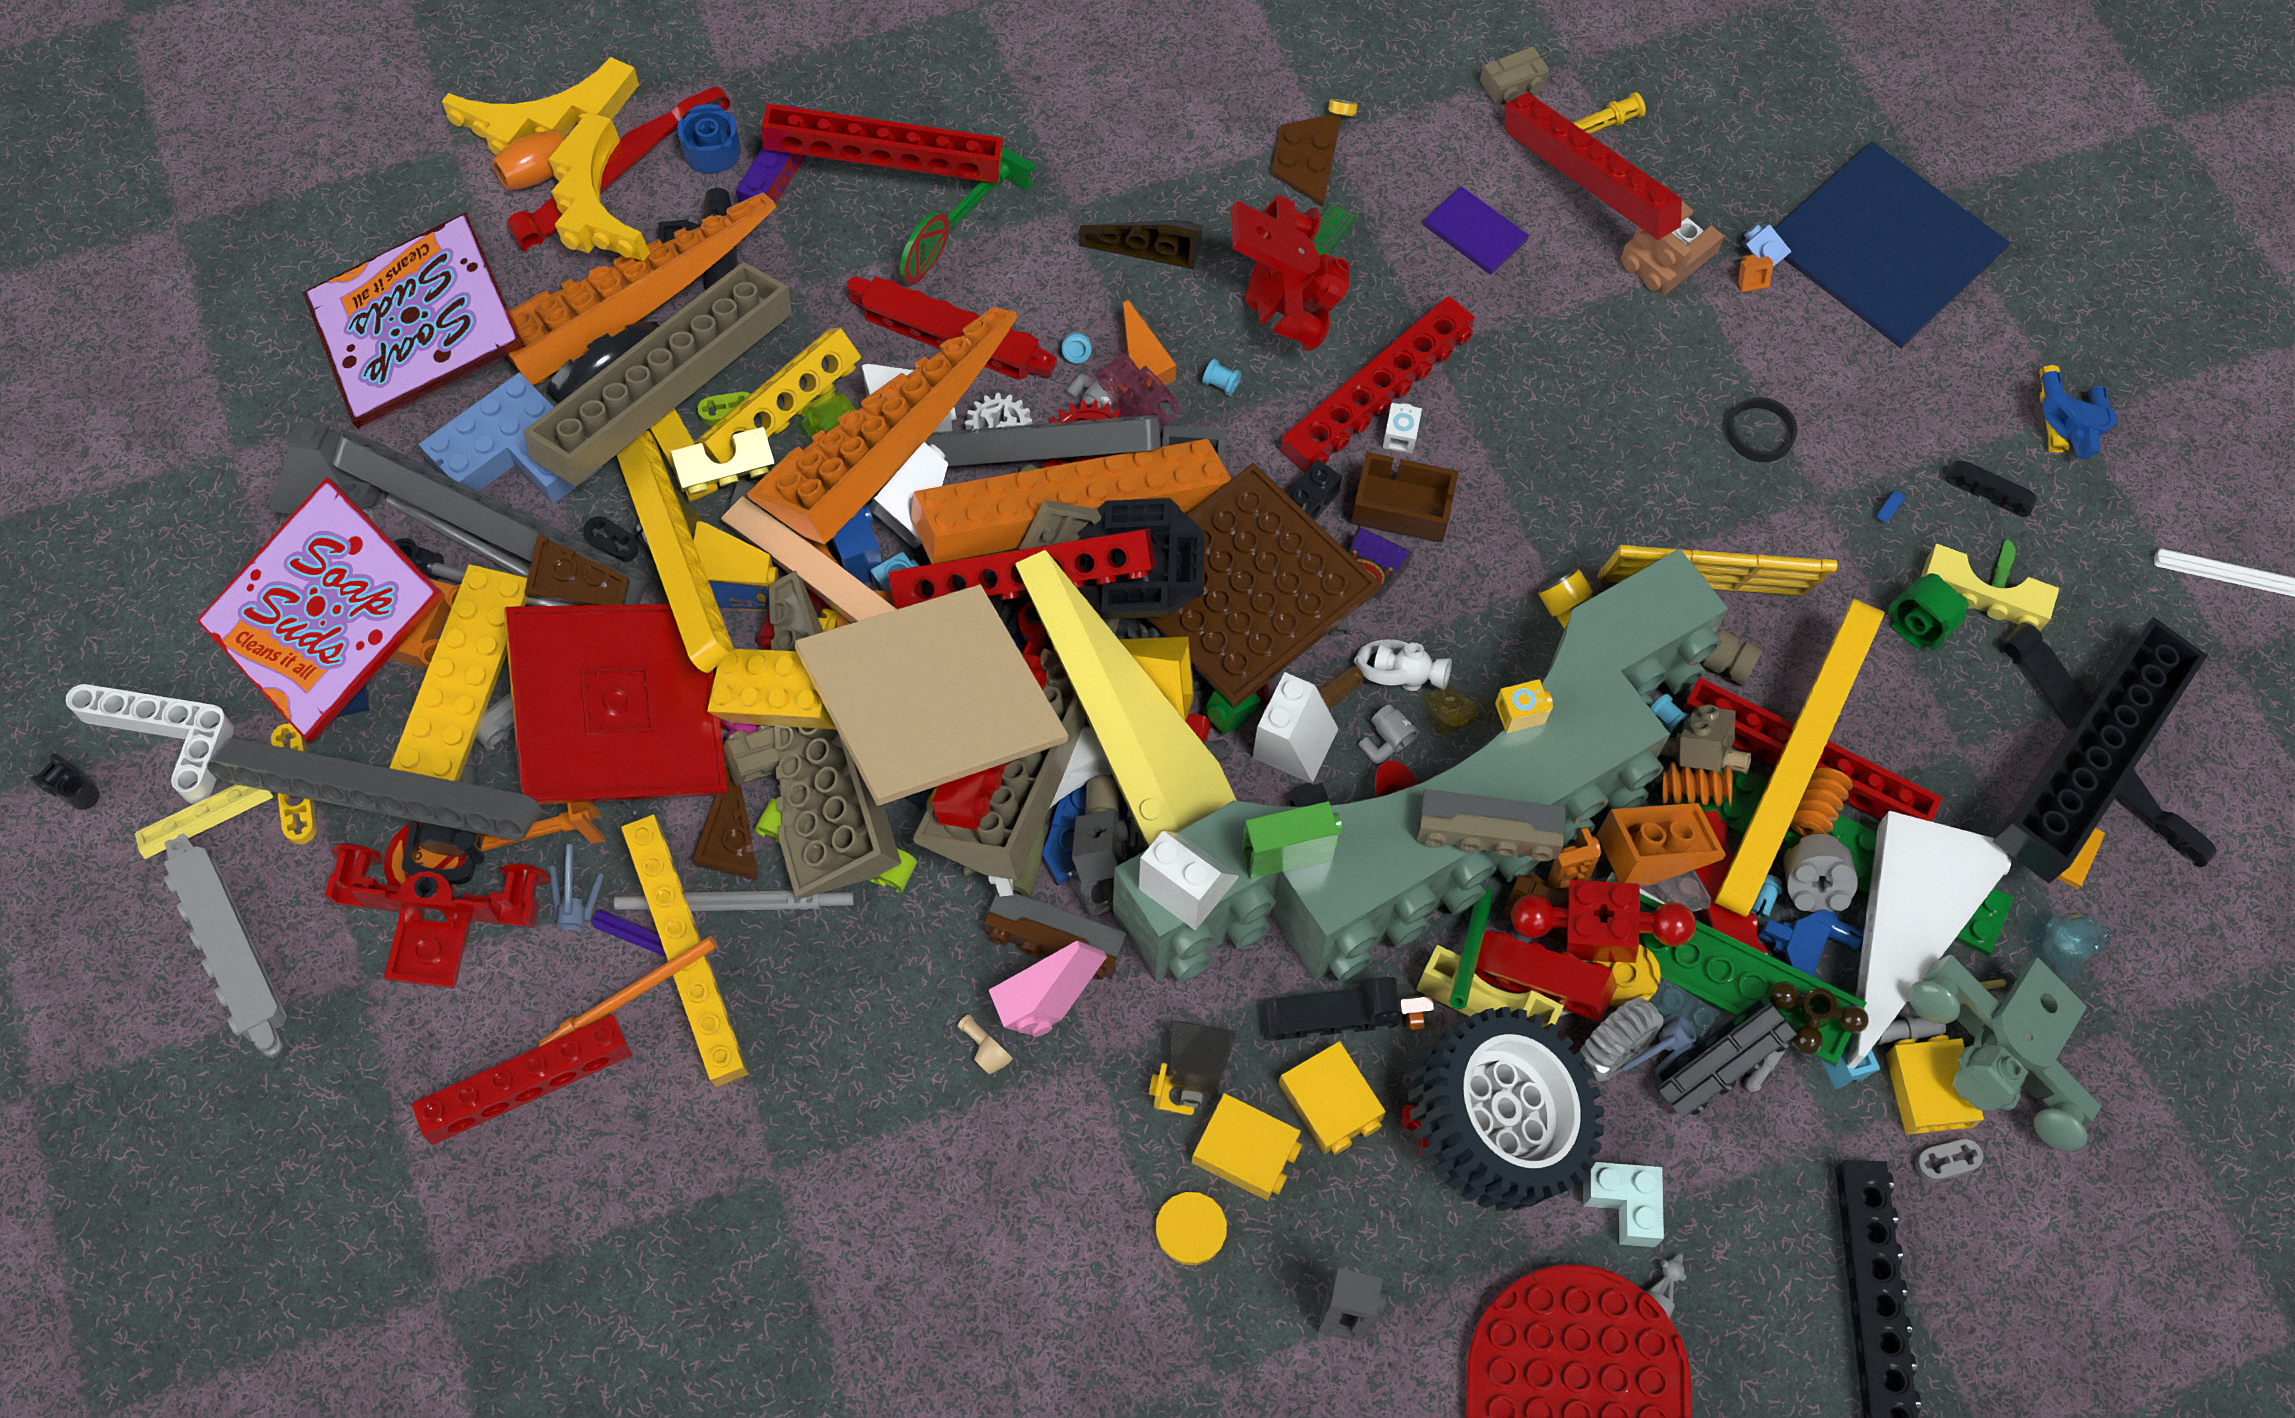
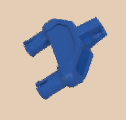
M2049 371L2043 374L2041 381L2044 387L2045 398L2042 402V408L2046 420L2062 438L2071 440L2078 458L2090 459L2091 456L2100 452L2099 436L2118 423L2116 411L2110 408L2107 388L2096 386L2087 391L2089 403L2074 399L2064 392L2061 372Z
M1824 909L1802 918L1794 924L1787 922L1780 924L1769 919L1762 924L1758 937L1774 946L1773 950L1777 952L1776 959L1817 978L1814 972L1827 938L1829 937L1854 951L1860 945L1862 939L1858 937L1862 938L1864 931L1838 920L1835 912Z

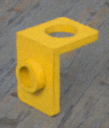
M1162 1063L1160 1075L1153 1074L1149 1095L1155 1096L1154 1108L1193 1115L1194 1107L1173 1104L1169 1098V1092L1173 1087L1179 1085L1184 1086L1190 1094H1198L1199 1083L1167 1076V1064Z

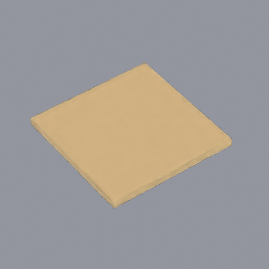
M981 584L795 640V649L877 806L1066 743L1068 740L1065 728Z

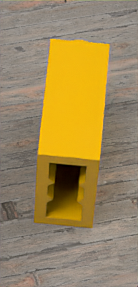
M1941 1035L1932 1037L1927 1040L1928 1042L1916 1043L1915 1039L1895 1042L1894 1047L1885 1055L1906 1135L1974 1128L1984 1120L1982 1110L1976 1109L1968 1100L1960 1098L1955 1087L1952 1085L1955 1074L1959 1069V1057L1965 1049L1962 1038L1949 1040V1036Z
M1340 1041L1282 1074L1280 1077V1088L1323 1155L1331 1150L1334 1155L1339 1154L1352 1145L1351 1138L1360 1133L1367 1137L1382 1126L1380 1121H1382L1386 1111Z
M1224 1093L1193 1154L1192 1163L1268 1201L1272 1192L1279 1195L1287 1179V1175L1283 1174L1282 1171L1287 1161L1294 1164L1303 1145L1297 1142L1301 1131Z

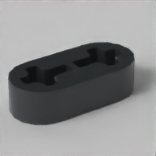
M602 516L590 518L585 523L583 531L590 545L625 563L636 558L639 547L631 533ZM604 528L605 534L608 537L606 538L599 533L594 536L592 530ZM616 541L621 545H626L628 543L630 549L628 551L622 549L619 552L618 547L614 542Z

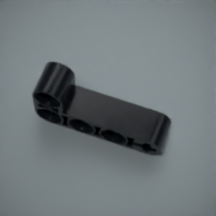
M1381 977L1370 980L1366 984L1365 990L1277 998L1261 1004L1265 1038L1269 1041L1308 1037L1307 1034L1320 1033V1036L1342 1034L1341 1030L1354 1029V1032L1376 1030L1375 1027L1387 1025L1388 1029H1391L1399 1024L1403 1015L1398 981L1395 977Z

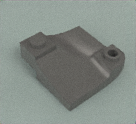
M298 422L287 440L288 449L284 466L269 504L271 512L293 514L326 477L333 480L360 509L373 505L382 489L334 466L332 460L340 436L330 431L329 425Z

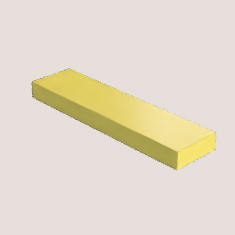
M235 784L137 831L135 837L139 852L144 859H147L165 850L166 841L176 839L182 833L187 838L197 835L273 798L272 791Z

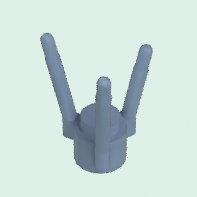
M567 844L565 892L562 901L560 899L555 866L549 867L554 905L553 921L556 922V927L562 930H582L584 922L592 921V910L604 875L602 873L597 875L585 907L582 905L583 901L581 899L572 898L573 845Z
M1674 1014L1663 1018V1028L1659 1032L1660 1043L1623 1064L1621 1069L1627 1071L1664 1049L1668 1051L1674 1050L1654 1069L1656 1074L1660 1073L1682 1053L1694 1047L1693 1043L1696 1041V1033L1691 1023L1684 1017L1676 1018Z

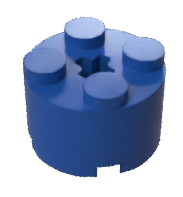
M702 104L690 109V114L684 119L681 117L677 126L678 136L684 159L692 170L703 173H717L735 166L741 153V144L736 121L731 113L729 115L723 111L721 106L715 104Z

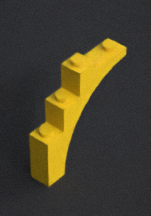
M610 57L595 73L581 83L559 94L537 101L516 104H489L467 100L448 93L442 100L447 114L446 116L452 124L458 127L464 125L471 128L479 137H486L490 151L497 156L512 142L533 133L557 130L565 138L573 126L579 123L587 112L613 119L639 86L634 67Z
M587 112L548 159L554 171V176L559 181L551 192L557 203V208L563 214L555 223V227L561 237V242L571 250L577 249L589 254L596 245L600 249H608L620 253L624 257H632L644 261L650 254V251L642 233L621 223L609 214L601 204L600 187L602 174L610 155L620 142V138L612 119Z

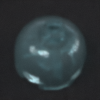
M2073 912L2062 918L2056 915L2044 927V931L2047 934L2043 939L2042 953L2051 968L2067 980L2084 968L2080 964L2087 961L2093 954L2097 957L2109 943L2113 934L2104 922L2091 914Z

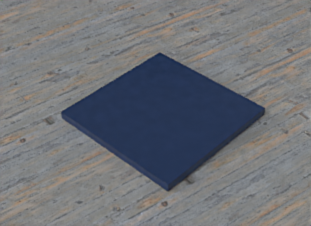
M1873 141L1774 229L1791 250V253L1783 258L1786 262L1900 349L2002 254L2010 244L2008 240Z

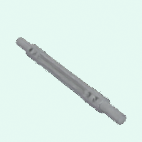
M793 890L685 892L691 911L820 909V906L854 905V892H823L802 899L795 898ZM646 896L614 897L615 910L648 909V912L651 913Z

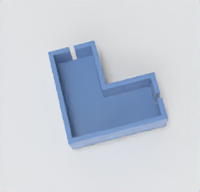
M520 372L418 444L427 463L435 471L477 491L483 489L514 465L552 504L575 489L574 485L535 462L529 456L523 431L554 407ZM601 466V467H600L599 469H597L594 473H592L589 477H587L584 481H586L588 478H590L592 475H594L596 472H598V471H599L600 469H602L603 467Z

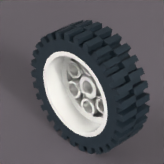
M1500 1007L1495 1011L1494 1008L1485 1009L1435 1037V1040L1428 1043L1423 1049L1426 1053L1419 1056L1415 1064L1420 1069L1412 1073L1410 1082L1419 1085L1409 1091V1101L1418 1103L1417 1107L1409 1111L1411 1121L1420 1120L1422 1127L1414 1130L1416 1140L1423 1138L1427 1140L1429 1146L1421 1150L1426 1159L1435 1156L1438 1160V1163L1432 1169L1438 1176L1446 1172L1450 1175L1445 1184L1452 1190L1464 1186L1461 1195L1463 1198L1471 1201L1479 1197V1206L1488 1208L1495 1205V1210L1505 1211L1512 1208V1211L1531 1207L1575 1187L1574 1184L1582 1181L1587 1176L1584 1171L1593 1168L1596 1162L1591 1156L1600 1153L1602 1143L1594 1139L1604 1135L1605 1126L1596 1123V1119L1604 1116V1107L1594 1105V1099L1601 1097L1599 1086L1590 1088L1588 1080L1594 1078L1595 1075L1591 1068L1585 1071L1582 1070L1579 1063L1586 1059L1582 1052L1578 1051L1572 1054L1568 1048L1574 1042L1567 1035L1558 1039L1556 1037L1559 1031L1557 1026L1550 1023L1545 1027H1541L1543 1017L1534 1014L1527 1018V1010L1519 1008L1513 1012L1510 1011V1007Z

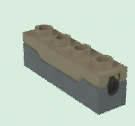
M1424 789L1419 804L1416 841L1425 842L1430 847L1439 848L1450 845L1458 846L1467 852L1488 850L1496 851L1498 855L1505 857L1519 854L1531 856L1537 861H1549L1557 859L1563 848L1566 807Z

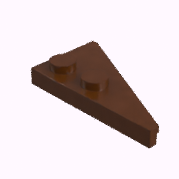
M726 766L728 792L726 795L715 796L693 857V863L695 866L757 880L758 870L741 784L737 786L734 784L729 768Z

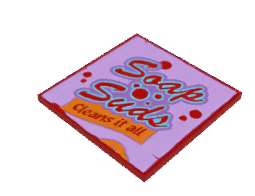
M326 477L196 621L306 741L312 743L446 595L333 480Z

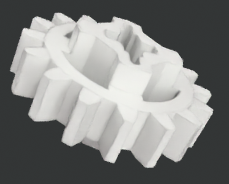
M996 393L994 400H991L987 395L984 396L983 404L975 401L974 411L968 410V420L965 421L966 430L1032 424L1029 408L1023 409L1022 400L1013 403L1012 395L1009 394L1006 399H1001L1000 393Z

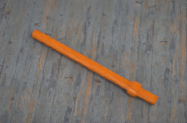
M712 936L707 937L577 1018L574 1016L560 1023L559 1029L539 1040V1045L542 1046L604 1018L718 948L716 940Z

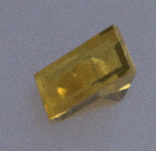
M1452 685L1446 687L1445 690L1439 689L1422 695L1440 736L1469 727V719L1479 716L1476 703Z

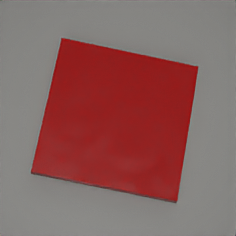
M670 604L505 607L504 618L520 794L531 797L538 804L726 795L728 787L720 718L707 711L715 679L714 669L710 673H705L698 669L690 660Z

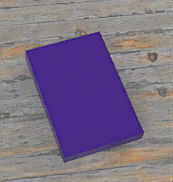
M1462 186L1434 210L1423 223L1424 227L1490 275L1528 240L1529 236Z

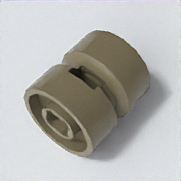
M1722 629L1718 635L1722 641L1721 645L1706 658L1702 666L1718 674L1726 671L1728 679L1744 686L1763 649L1748 641L1740 644L1738 636Z

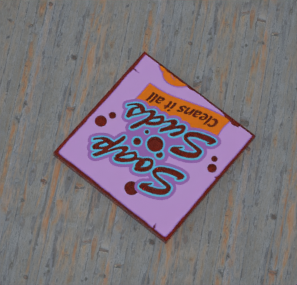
M466 212L303 291L351 421L357 428L525 346L475 228Z

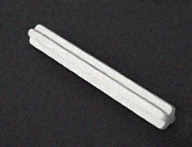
M2162 548L2154 556V565L2157 567L2295 597L2294 577Z

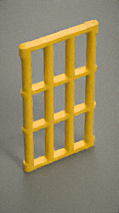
M1619 545L1614 554L1599 570L1597 577L1599 582L1620 583L1678 549ZM1681 549L1714 590L1807 596L1809 592L1837 570V560Z

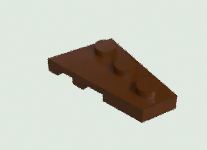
M538 533L524 593L528 598L574 605H625L630 581L628 577L594 560L590 561L576 554L574 550L566 546L562 547L550 541L548 537Z

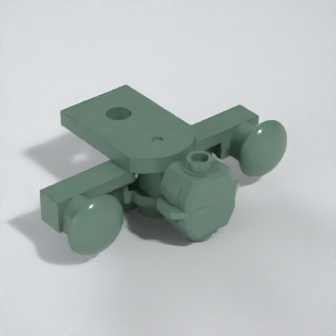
M1952 954L1933 963L1923 977L1924 981L1916 982L1910 987L1908 997L1914 1011L1925 1020L1937 1024H1947L1957 1019L1975 1038L1971 1046L1966 1047L1959 1057V1069L1952 1082L1958 1096L1963 1100H1968L1978 1110H2011L2015 1108L2021 1098L2020 1090L2023 1086L2036 1099L2044 1096L2042 1100L2050 1107L2049 1109L2039 1111L2034 1118V1128L2038 1136L2049 1146L2061 1151H2076L2084 1147L2088 1138L2084 1125L2093 1122L2101 1105L2056 1059L2087 1006L2038 957L2027 962L2002 1004ZM2041 1000L2046 1004L2048 1012L2043 1008Z

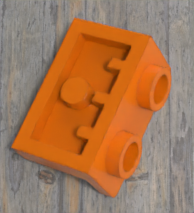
M1587 827L1581 828L1574 845L1561 850L1558 858L1555 859L1547 878L1549 887L1555 890L1558 888L1566 889L1569 888L1570 880H1590L1601 855V848L1597 838L1591 836Z

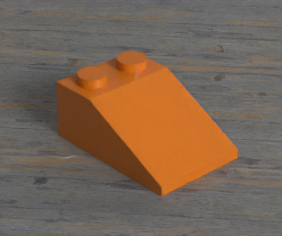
M1699 803L1611 809L1597 833V837L1620 883H1638L1640 886L1653 885L1723 860L1726 856Z

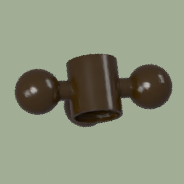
M1781 981L1773 985L1770 990V999L1777 1008L1784 1010L1794 1006L1801 1008L1802 1017L1807 1022V1025L1796 1031L1797 1035L1794 1036V1044L1804 1054H1814L1820 1050L1823 1044V1037L1819 1027L1828 1024L1832 1018L1840 1021L1842 1028L1853 1034L1864 1031L1868 1026L1869 1017L1862 1007L1857 1005H1850L1844 1009L1837 1007L1836 997L1825 988L1812 989L1806 996L1798 994L1797 988L1792 983ZM1814 1000L1823 1001L1828 1007V1013L1823 1015L1814 1013L1809 1003Z

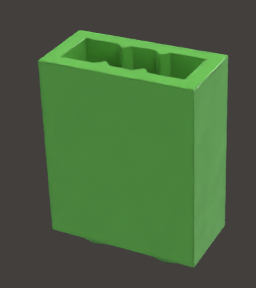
M1330 802L1245 820L1241 848L1250 879L1332 861L1335 848L1339 847L1338 836L1343 830L1340 816L1337 812H1332Z

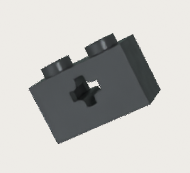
M1115 809L1076 817L1072 859L1082 884L1114 877V868L1127 860L1124 841L1128 840V831L1124 820L1119 821Z

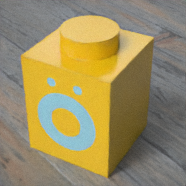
M1540 679L1500 689L1495 702L1506 734L1545 724L1553 709L1552 697L1548 690L1544 691Z

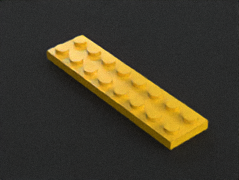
M468 565L389 767L390 769L459 782L508 653L504 609L510 606L526 605L528 597H526L524 592L528 578Z

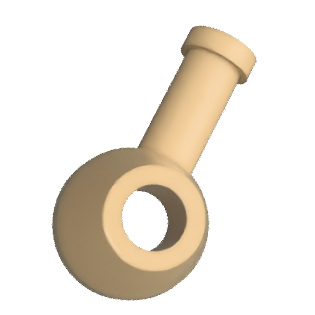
M966 1015L961 1019L958 1028L961 1031H965L980 1045L974 1060L989 1075L1004 1068L1013 1060L974 1021L971 1015Z

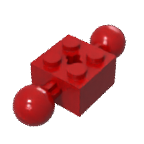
M1570 880L1567 908L1553 907L1545 897L1537 894H1528L1519 898L1511 910V921L1518 933L1528 938L1542 937L1552 927L1567 928L1566 952L1573 954L1578 960L1636 963L1639 949V933H1653L1655 938L1662 944L1677 947L1686 944L1693 937L1696 930L1694 914L1681 903H1665L1658 907L1654 913L1639 912L1640 884Z

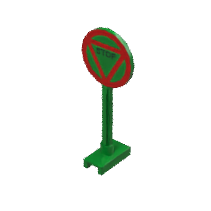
M1003 147L998 183L981 181L948 216L940 211L931 212L914 229L901 257V278L909 284L918 283L939 259L950 229L958 224L997 184H1001L1006 179L1028 191L1034 183L1030 179V173L1035 169V164Z

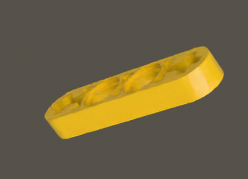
M290 723L278 726L271 734V745L287 748L282 741L286 739L287 734L291 733L294 737L290 739L291 749L307 752L305 739ZM277 793L284 835L289 841L297 845L305 844L312 840L317 829L313 800L304 798L299 805L290 806L288 805L290 795ZM295 814H299L300 820L307 826L302 828V833L299 835L293 830L297 828Z

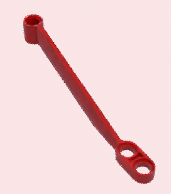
M712 87L681 101L671 112L627 132L620 138V142L608 159L602 174L600 193L676 129L681 117L684 119L686 117L685 114L693 107L711 104L714 100L721 98L715 105L721 106L725 111L728 110L730 99L721 87ZM553 196L531 214L527 211L513 214L507 221V227L521 250L528 251L529 247L536 244L541 245L544 238L557 231L555 223L563 214L557 208V203Z

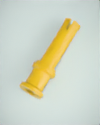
M1634 92L1627 99L1619 102L1612 101L1606 106V109L1572 123L1588 134H1592L1610 125L1619 127L1624 124V121L1633 117H1643L1646 112L1645 104L1640 94Z

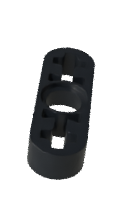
M1967 461L1953 462L1946 475L1947 483L1977 497L1981 495L1991 500L1990 503L2020 517L2029 516L2037 502V497L2032 491ZM1986 487H1991L1996 491H1990Z

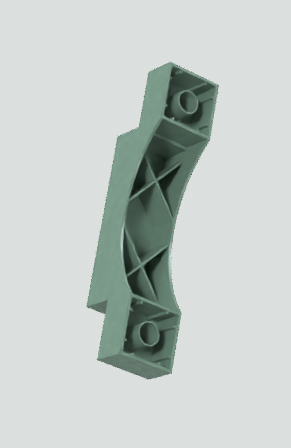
M1682 550L1674 551L1572 610L1550 664L1547 677L1542 683L1544 691H1549L1553 701V709L1545 724L1507 734L1504 729L1485 747L1455 767L1421 784L1382 797L1349 804L1330 805L1332 812L1339 814L1343 831L1338 836L1339 847L1335 848L1333 860L1250 879L1241 848L1245 820L1301 807L1268 806L1234 800L1177 832L1187 837L1239 875L1235 883L1196 931L1139 890L1140 857L1146 850L1114 868L1113 917L1122 931L1127 933L1128 940L1155 982L1171 972L1180 983L1196 977L1213 962V958L1208 951L1228 939L1232 940L1237 949L1254 943L1271 928L1270 923L1266 919L1269 915L1314 981L1331 971L1339 982L1356 976L1373 961V957L1368 951L1369 948L1388 937L1396 948L1406 946L1420 937L1430 927L1429 922L1424 917L1428 913L1445 904L1452 915L1459 914L1470 908L1485 895L1486 891L1480 884L1484 880L1500 871L1507 882H1512L1518 878L1519 874L1525 875L1540 862L1527 855L1517 854L1505 857L1498 855L1496 851L1481 850L1478 852H1467L1458 846L1446 845L1437 848L1430 847L1425 842L1416 841L1419 804L1424 789L1566 807L1562 850L1574 845L1581 828L1587 827L1591 833L1595 825L1590 818L1607 807L1610 810L1638 807L1649 795L1643 786L1656 778L1664 768L1657 758L1670 736V733L1650 709L1654 701L1649 694L1665 685L1669 687L1674 695L1680 694L1692 687L1699 677L1702 678L1706 670L1700 662L1714 653L1722 643L1715 633L1728 611L1727 606Z

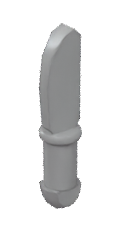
M1786 1050L1771 1053L1764 1059L1765 1062L1759 1070L1746 1077L1744 1086L1748 1092H1756L1761 1089V1084L1770 1071L1774 1070V1066Z

